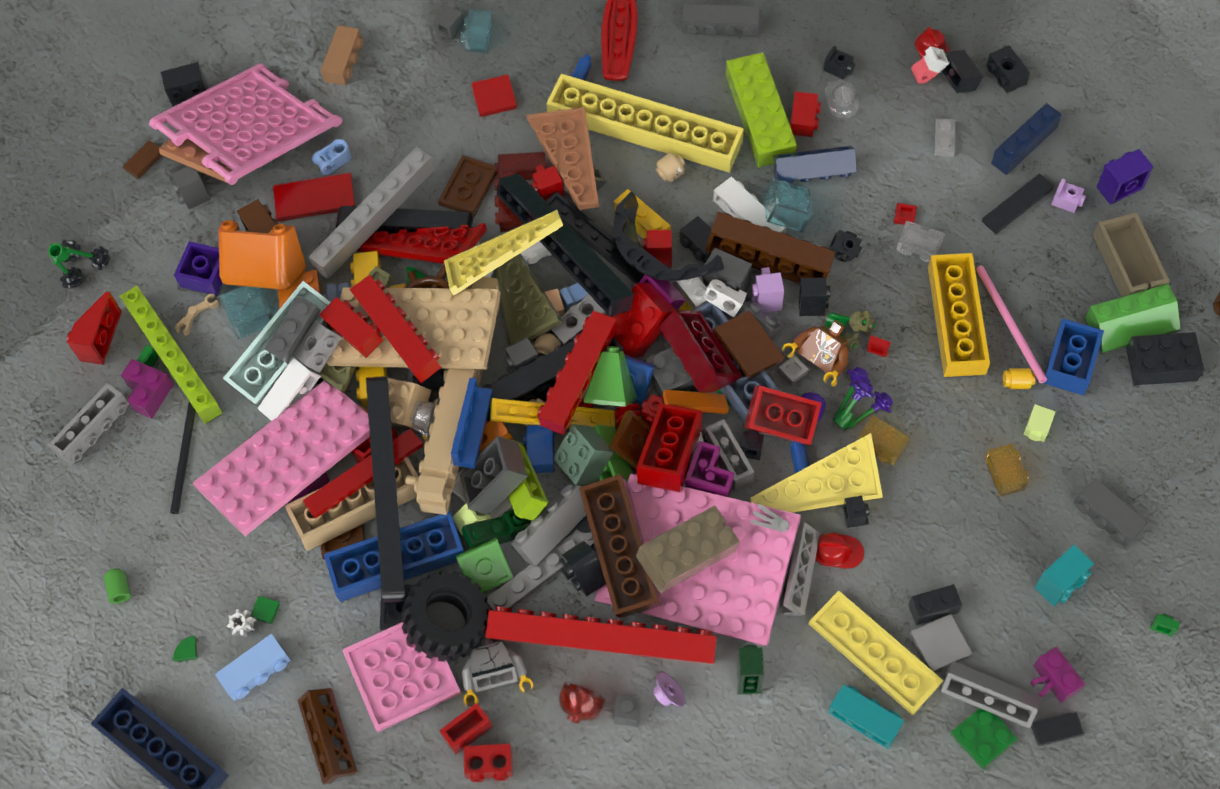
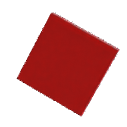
M509 75L471 83L480 117L517 109Z

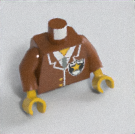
M837 320L833 321L830 328L825 325L820 327L814 326L800 333L792 340V344L786 343L782 347V352L787 348L792 349V352L788 354V358L794 356L795 349L797 348V353L826 372L824 375L825 383L829 378H834L831 386H836L838 382L837 376L841 375L848 364V348L846 347L848 341L840 336L845 326Z

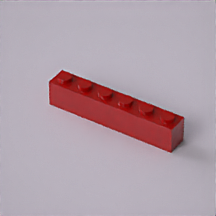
M369 274L349 290L412 373L422 383L442 368L437 362L440 357L433 348L430 350L426 348L429 343L423 335H416L415 332L418 330L411 320L405 321L404 318L407 315L400 306L395 308L393 305L396 303L395 299L389 292L385 294L383 290L386 288L379 279L374 281Z
M594 310L590 317L587 316L585 318L582 333L577 334L572 352L569 351L566 355L564 368L559 369L556 375V383L554 387L549 388L546 396L547 401L545 405L540 406L537 413L540 426L564 435L592 380L602 351H605L607 346H609L617 330L615 318Z

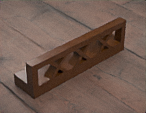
M332 688L308 690L298 699V704L323 785L331 784L338 777L354 775L357 773V768ZM326 695L327 707L320 703L318 696ZM326 715L333 719L335 724L333 728L326 723ZM333 736L340 741V749L333 745L331 740ZM339 758L346 761L348 769H340Z

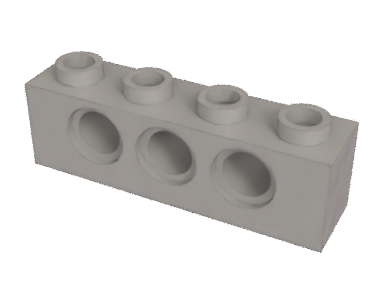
M588 293L581 302L572 305L568 312L560 317L564 323L551 329L552 334L560 340L562 345L572 342L577 334L582 333L584 320L587 316L590 317L591 315H586V311L594 310L609 316ZM577 322L575 327H569L571 323Z

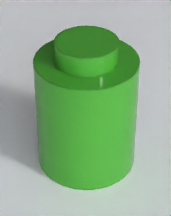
M118 568L108 570L107 574L103 576L109 603L118 604L129 600L131 593L125 571Z

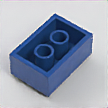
M1062 318L1045 371L1047 381L1043 384L1084 396L1090 384L1104 330Z

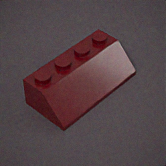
M674 310L659 325L664 338L669 341L674 354L679 357L684 365V370L690 375L700 393L715 392L742 378L739 370L701 311Z

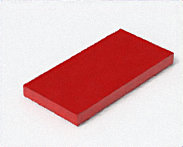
M351 173L273 185L276 219L278 222L338 212L341 206H355Z

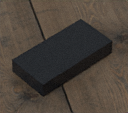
M1077 712L1035 721L1031 724L1038 746L1084 735Z

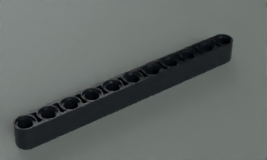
M387 376L366 377L383 603L405 601L388 378Z

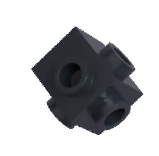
M839 230L834 234L829 249L835 252L836 259L842 262H850L859 256L862 250L860 246L862 240L857 238V235L853 232Z

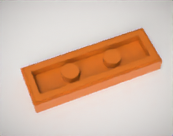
M664 390L663 392L665 404L701 410L704 413L727 414L729 410L725 394Z

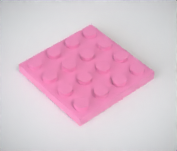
M403 622L342 649L377 733L461 694L447 660L445 662L438 661L437 657H433L431 660L426 658V653L423 651L419 654L414 650L415 644L410 645L406 640L408 634L403 633Z

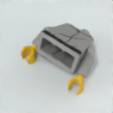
M483 638L480 641L481 647L472 650L471 658L467 660L462 670L464 690H467V694L464 696V703L469 706L468 699L471 696H474L475 703H479V698L474 694L473 689L479 692L517 682V677L521 680L519 684L521 692L524 693V688L522 687L524 682L530 684L531 690L533 688L532 680L526 677L527 671L521 656L511 648H505L503 642L494 643L492 638Z

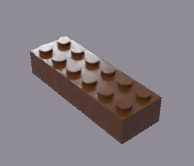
M721 212L717 213L705 251L711 253L714 248H717L751 263L752 268L760 271L761 268L769 267L770 274L781 272L783 279L800 284L801 278H827L835 252L827 247H820L811 244L807 240H800L791 237L789 234L779 233L771 230L769 227L759 226L749 220H741L728 213Z
M619 474L580 487V494L615 615L621 619L662 606L658 589L636 557L640 546L645 543L626 479Z

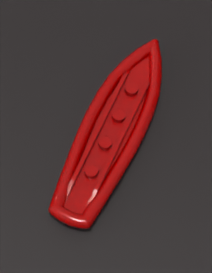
M607 0L601 32L603 78L606 80L623 81L628 79L637 34L638 12L636 0Z

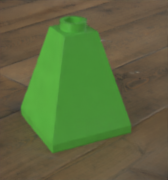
M607 346L606 350L601 353L585 395L584 403L626 407L637 401L624 352L619 351V347Z

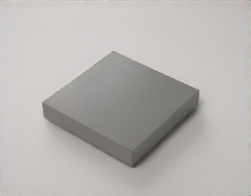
M951 614L910 632L926 666L933 672L950 666L952 661L959 662L972 656V652Z

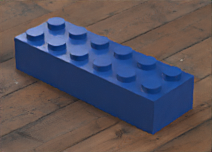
M450 511L447 515L440 514L400 528L404 580L458 562L456 556L464 552ZM378 536L324 554L333 588L340 602L381 589Z

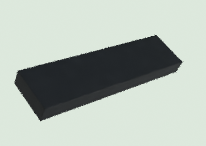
M1039 173L984 216L982 223L993 233H999L1052 191L1054 185Z

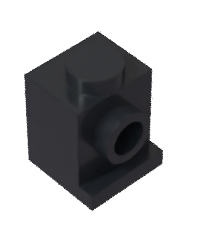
M833 46L825 58L823 71L844 80L847 74H851L854 70V57L837 50V47Z
M752 430L748 432L743 431L740 448L746 458L760 461L764 435Z
M863 497L845 498L843 512L847 528L869 525L867 517L869 516V507L867 503H864Z

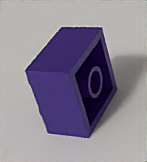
M1140 149L1126 152L1121 158L1110 160L1104 165V170L1099 177L1096 188L1107 202L1112 205L1144 189L1154 166Z
M189 241L174 273L179 286L207 294L213 293L218 296L223 284L219 275V248Z

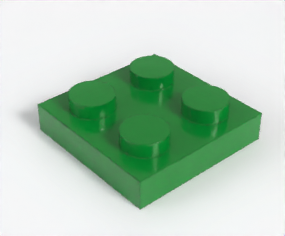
M981 708L977 709L950 733L982 770L1018 739L996 714Z

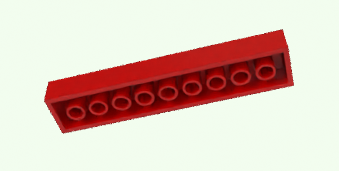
M497 606L495 611L489 610L486 638L714 664L717 636H713V631L699 630V634L690 633V628L676 627V631H667L668 626L653 624V629L645 628V623L631 622L630 626H623V621L608 619V624L600 623L601 618L585 617V621L578 620L579 616L563 614V618H556V613L541 611L540 616H536L532 610L518 609V613H512V608Z

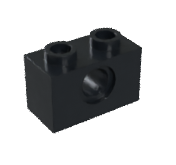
M1010 45L989 54L986 65L987 69L994 75L998 85L1001 88L1003 87L1006 93L1027 85L1030 72Z

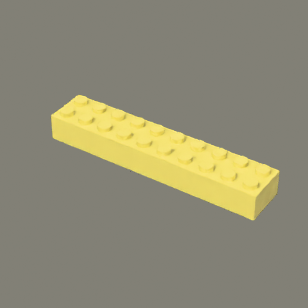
M564 74L560 75L546 103L547 112L585 107L588 130L666 154L672 153L675 156L679 154L683 159L730 173L743 143L744 128Z

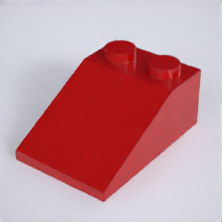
M106 291L73 324L72 330L67 335L68 345L82 362L104 365L122 314V310L110 292Z

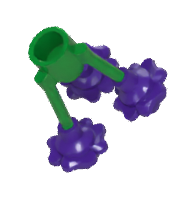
M859 367L853 370L849 369L847 374L852 380L849 385L850 389L839 409L834 414L835 417L832 419L843 430H846L848 427L853 429L872 412L876 413L880 409L891 413L890 407L893 404L892 398L887 393H879L877 391L874 394L872 393L873 386L870 384L866 370ZM855 390V393H854V395L852 396L853 399L851 400V402L849 403V405L845 408V406H846L847 402L849 401V399H850V397H851L853 391ZM875 395V403L871 405V408L855 420H852L854 415L850 410L855 403L859 402L862 397L873 398Z

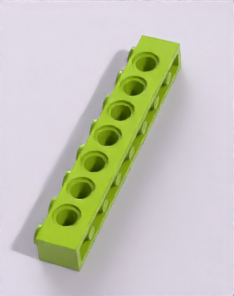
M138 286L121 294L119 297L203 423L206 424L221 415L222 411Z

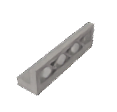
M805 522L799 523L782 608V614L785 616L805 615L820 532Z

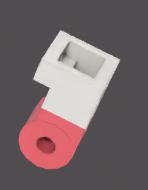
M930 46L925 51L926 55L912 66L911 70L917 83L923 84L928 82L949 64L942 49Z

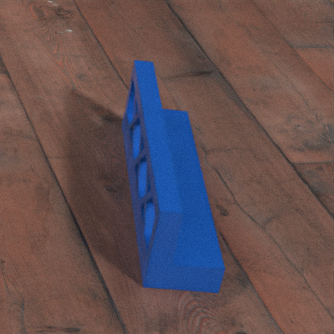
M469 378L451 450L454 466L473 469L476 467L490 409V401L493 397V389L478 387L476 378Z

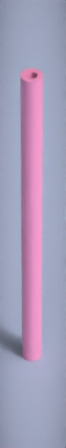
M984 266L977 267L978 275L1039 383L1046 382L1047 378Z

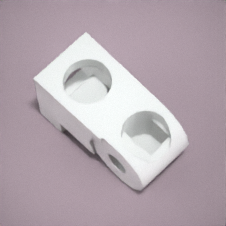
M713 279L703 293L704 298L709 303L732 317L737 314L747 295L742 290L737 292L727 287L718 279Z

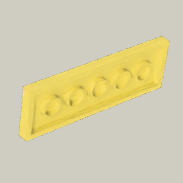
M840 591L809 621V625L911 715H914L943 683V680Z

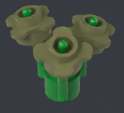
M866 310L853 312L850 317L831 312L826 319V326L829 328L834 320L841 322L845 326L843 330H845L847 323L853 328L855 332L853 334L850 332L844 335L840 334V336L848 341L846 346L848 351H853L857 347L858 331L866 332V336H868L870 331L874 330L876 324L875 319L871 316L872 313H868Z

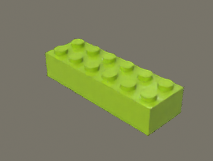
M764 53L727 60L725 75L757 167L774 164L773 155L795 153L797 144Z

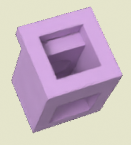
M1062 178L1051 205L1075 213L1077 206L1082 207L1086 196L1082 195L1084 189L1069 184Z

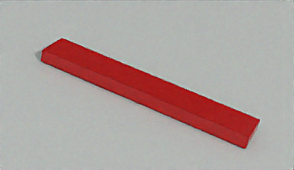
M411 429L393 440L395 465L423 447L422 441ZM368 456L302 500L315 519L373 481L372 456Z

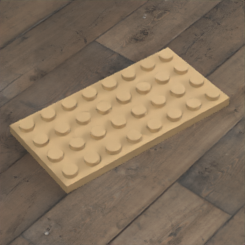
M343 287L340 300L342 302L347 300L355 308L353 310L355 313L361 312L368 319L366 321L367 324H375L349 290L351 288ZM386 288L383 290L385 294L389 292L395 299L396 303L393 304L395 308L400 306L407 315L404 318L405 321L411 320L418 329L415 332L416 335L422 334L429 343L426 348L428 350L433 348L440 357L437 362L442 368L487 369L501 294L499 289H463L454 296L450 288ZM382 332L379 335L384 341L367 358L360 354L345 339L341 338L326 362L329 366L409 368Z

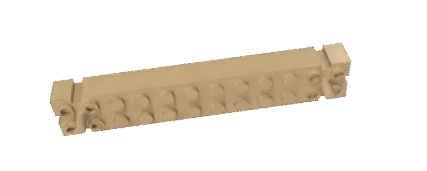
M482 277L474 282L470 289H499L498 279ZM501 298L499 299V305H498V310H497V315H496V316H498V313H499V309H500V305H501ZM445 369L444 387H440L439 405L436 404L434 409L435 421L430 424V439L426 441L424 446L425 458L419 464V473H422L420 477L409 475L406 477V484L414 485V492L417 493V503L420 505L421 512L447 515L451 492L454 490L459 466L453 465L451 450L469 378H476L477 386L480 387L484 369Z

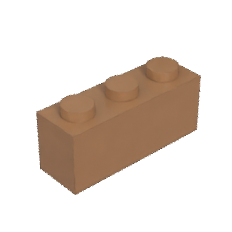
M337 26L321 68L324 82L346 86L348 79L352 77L353 65L357 63L359 49L363 47L364 43L360 29Z

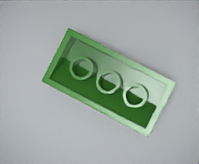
M1169 284L1090 306L1085 317L1090 327L1104 330L1099 347L1102 353L1127 346L1132 336L1170 334L1181 329L1178 303Z

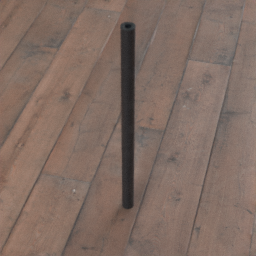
M190 402L188 403L170 509L171 514H179L196 413Z

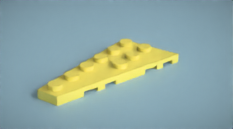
M553 211L444 260L449 288L453 296L562 227L563 223L558 211Z
M871 433L750 497V503L794 513L842 505L845 498L862 496L863 501L883 498Z

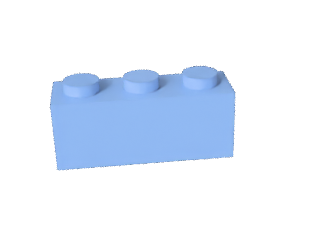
M270 634L218 671L215 676L228 695L235 701L247 696L249 690L256 685L259 686L265 683L274 672L283 670L291 660L274 636Z

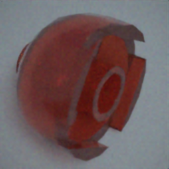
M564 682L559 696V705L562 711L568 714V720L579 724L581 720L590 721L595 719L603 709L606 698L601 695L598 698L593 697V691L573 683L568 685L567 682Z

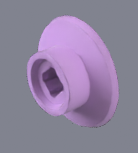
M658 672L656 676L657 686L653 689L657 700L664 706H669L670 704L677 707L684 706L685 696L678 683L667 673Z

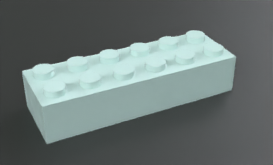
M302 281L223 378L257 406L261 404L262 399L269 393L275 381L282 375L288 365L271 355L265 348L298 295L315 304L321 310L320 313L331 303L304 281ZM318 314L315 320L327 326V323Z

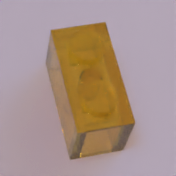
M873 415L859 434L858 440L871 433L875 455L882 462L890 463L894 466L908 447L910 438Z
M1013 443L989 449L985 456V461L999 496L1024 491L1029 482V475L1026 469L1023 470L1021 455L1018 450H1015Z

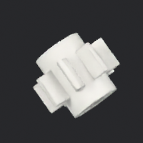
M236 609L235 614L228 616L230 620L227 627L234 629L232 631L233 635L238 636L241 634V636L247 637L248 632L255 630L253 626L256 619L250 617L251 611L245 610L242 612V610Z

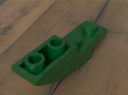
M514 510L504 512L502 517L464 525L461 531L469 548H474L494 538L498 540L500 545L514 540L519 532L525 530L531 524V520L519 518L514 513Z

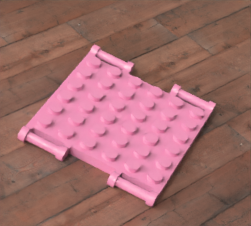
M260 63L156 115L150 120L149 125L169 137L176 146H180L184 140L190 139L209 153L203 158L202 164L224 177L228 184L234 185L239 178L333 126L339 127L342 123V118L336 114L333 115L320 106L319 102L315 99L303 103L286 91L289 87V82L284 78H279L269 71L264 64ZM163 123H168L170 126H172L179 132L175 133L173 130L168 128ZM219 160L221 163H223L225 166H227L228 168H230L232 171L229 172L228 170H226L225 168H223L221 165H219V164L217 163V161Z

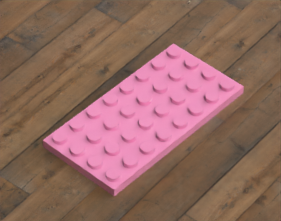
M323 381L285 410L278 418L272 420L196 479L193 485L246 536L369 438V416L348 396L326 381Z

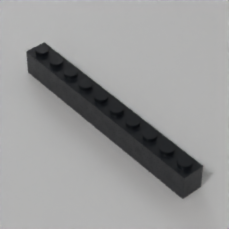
M520 174L499 178L496 195L523 224H527L554 211ZM561 218L563 226L541 239L540 242L610 317L630 311L634 293Z

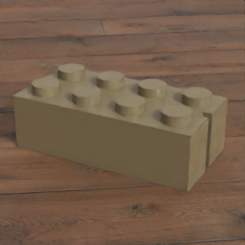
M1137 212L1098 222L1093 237L1121 297L1169 283L1170 280Z
M716 506L705 510L640 546L636 557L660 594L736 551L740 541L729 525L727 527L724 526L726 520Z

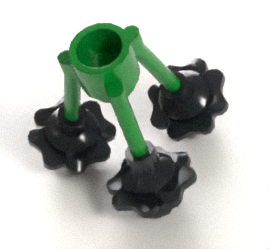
M63 240L62 245L52 243L48 249V255L54 259L53 264L63 271V276L60 278L62 286L69 289L79 286L84 276L81 274L80 268L72 267L71 269H66L61 262H75L76 258L84 256L89 257L93 261L92 267L101 270L109 264L110 260L109 251L104 249L103 246H99L98 249L95 248L94 252L87 253L80 251V245L76 244L75 240Z

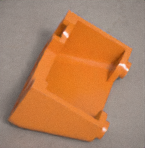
M226 220L218 228L219 275L223 284L284 289L289 287L307 268L294 226L277 224L269 233L238 231L239 225L237 222Z

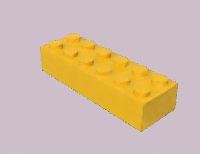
M973 254L931 255L928 273L944 377L986 375L990 360Z

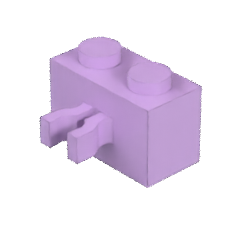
M769 267L761 268L762 274L757 275L755 284H752L753 294H751V300L758 302L765 313L782 311L784 287L781 272L770 274Z

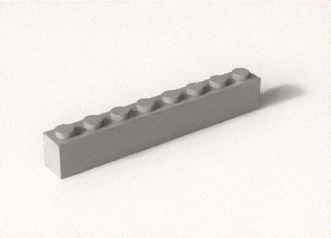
M416 147L309 256L313 269H317L318 273L329 279L435 170L432 157Z

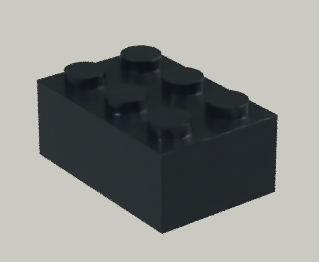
M1196 332L1132 336L1126 347L1134 385L1198 381L1204 371Z

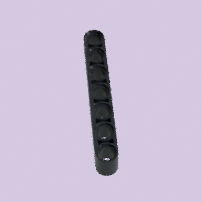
M341 206L338 209L336 228L358 206ZM397 208L375 232L387 231L388 234L399 233V230L407 229L409 233L417 232L418 228L448 226L449 229L460 228V225H468L471 228L474 217L468 212Z

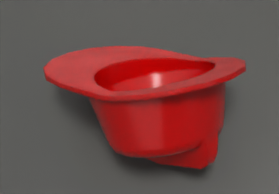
M927 27L926 31L916 38L915 47L921 59L926 55L925 51L930 46L942 49L944 53L950 52L944 34L939 30Z
M835 532L820 535L815 561L820 565L849 569L858 566L863 561L864 548L855 537Z

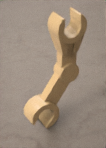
M213 293L208 294L205 297V301L188 308L186 316L175 326L177 333L180 332L181 328L186 327L183 330V334L187 336L191 331L192 321L198 313L207 308L215 309L219 306L218 300L209 303L216 298Z

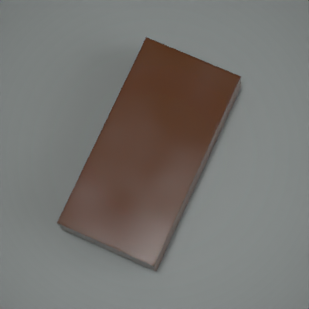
M148 140L122 166L123 169L139 180L162 156L159 152L160 147Z

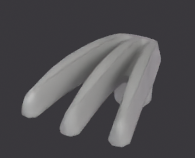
M761 504L758 507L774 519L756 511L753 512V515L770 522L771 525L756 520H751L752 524L781 532H786L789 529L787 521Z

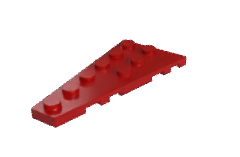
M480 223L478 227L471 228L468 225H460V228L449 229L448 226L418 228L417 232L409 233L407 229L399 230V233L388 234L387 231L374 232L357 251H377L379 255L445 264L444 260L473 248L487 231L486 223Z

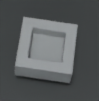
M794 355L779 366L778 371L793 385L808 374L809 369Z

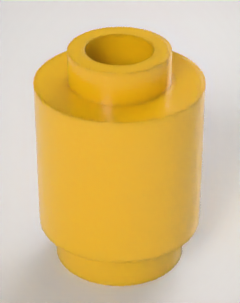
M1009 368L1003 371V387H1008L1009 389H1031V386L1035 385V374L1031 372L1030 368Z

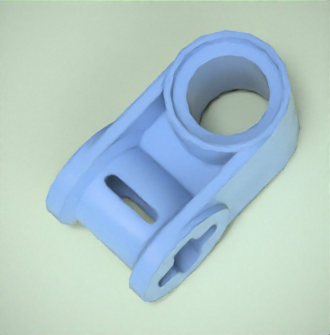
M338 139L322 150L317 151L313 155L312 161L321 168V173L327 176L344 164H347L351 160V153L347 143L344 140Z

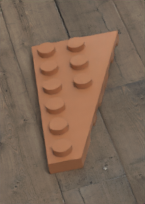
M585 107L526 115L528 123L553 166H555L578 209L599 207Z

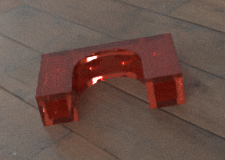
M545 152L498 154V162L494 163L495 174H498V179H495V191H497L499 178L520 174L525 180H533L532 174L537 173L535 167L543 165L544 169H547ZM495 196V207H498V212L495 213L496 225L499 224L500 232H509L524 225L498 196Z

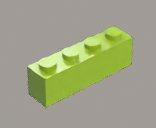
M518 442L528 476L508 495V498L516 516L534 521L548 504V501L523 443Z

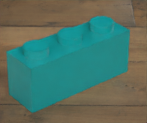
M843 684L831 703L828 713L886 749H889L904 723L900 714L893 710L888 711L884 709L877 700L871 697H864L854 686Z

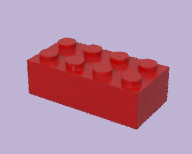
M660 403L637 464V484L681 492L702 431L701 410Z

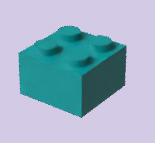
M1073 545L1042 573L1034 588L1054 607L1059 602L1064 604L1072 596L1076 588L1079 590L1088 581L1087 579L1092 574L1090 570L1094 562Z

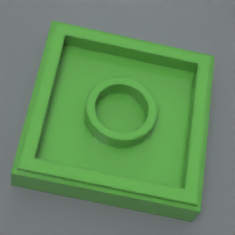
M496 538L456 556L464 577H470L473 584L478 583L481 587V593L514 578Z

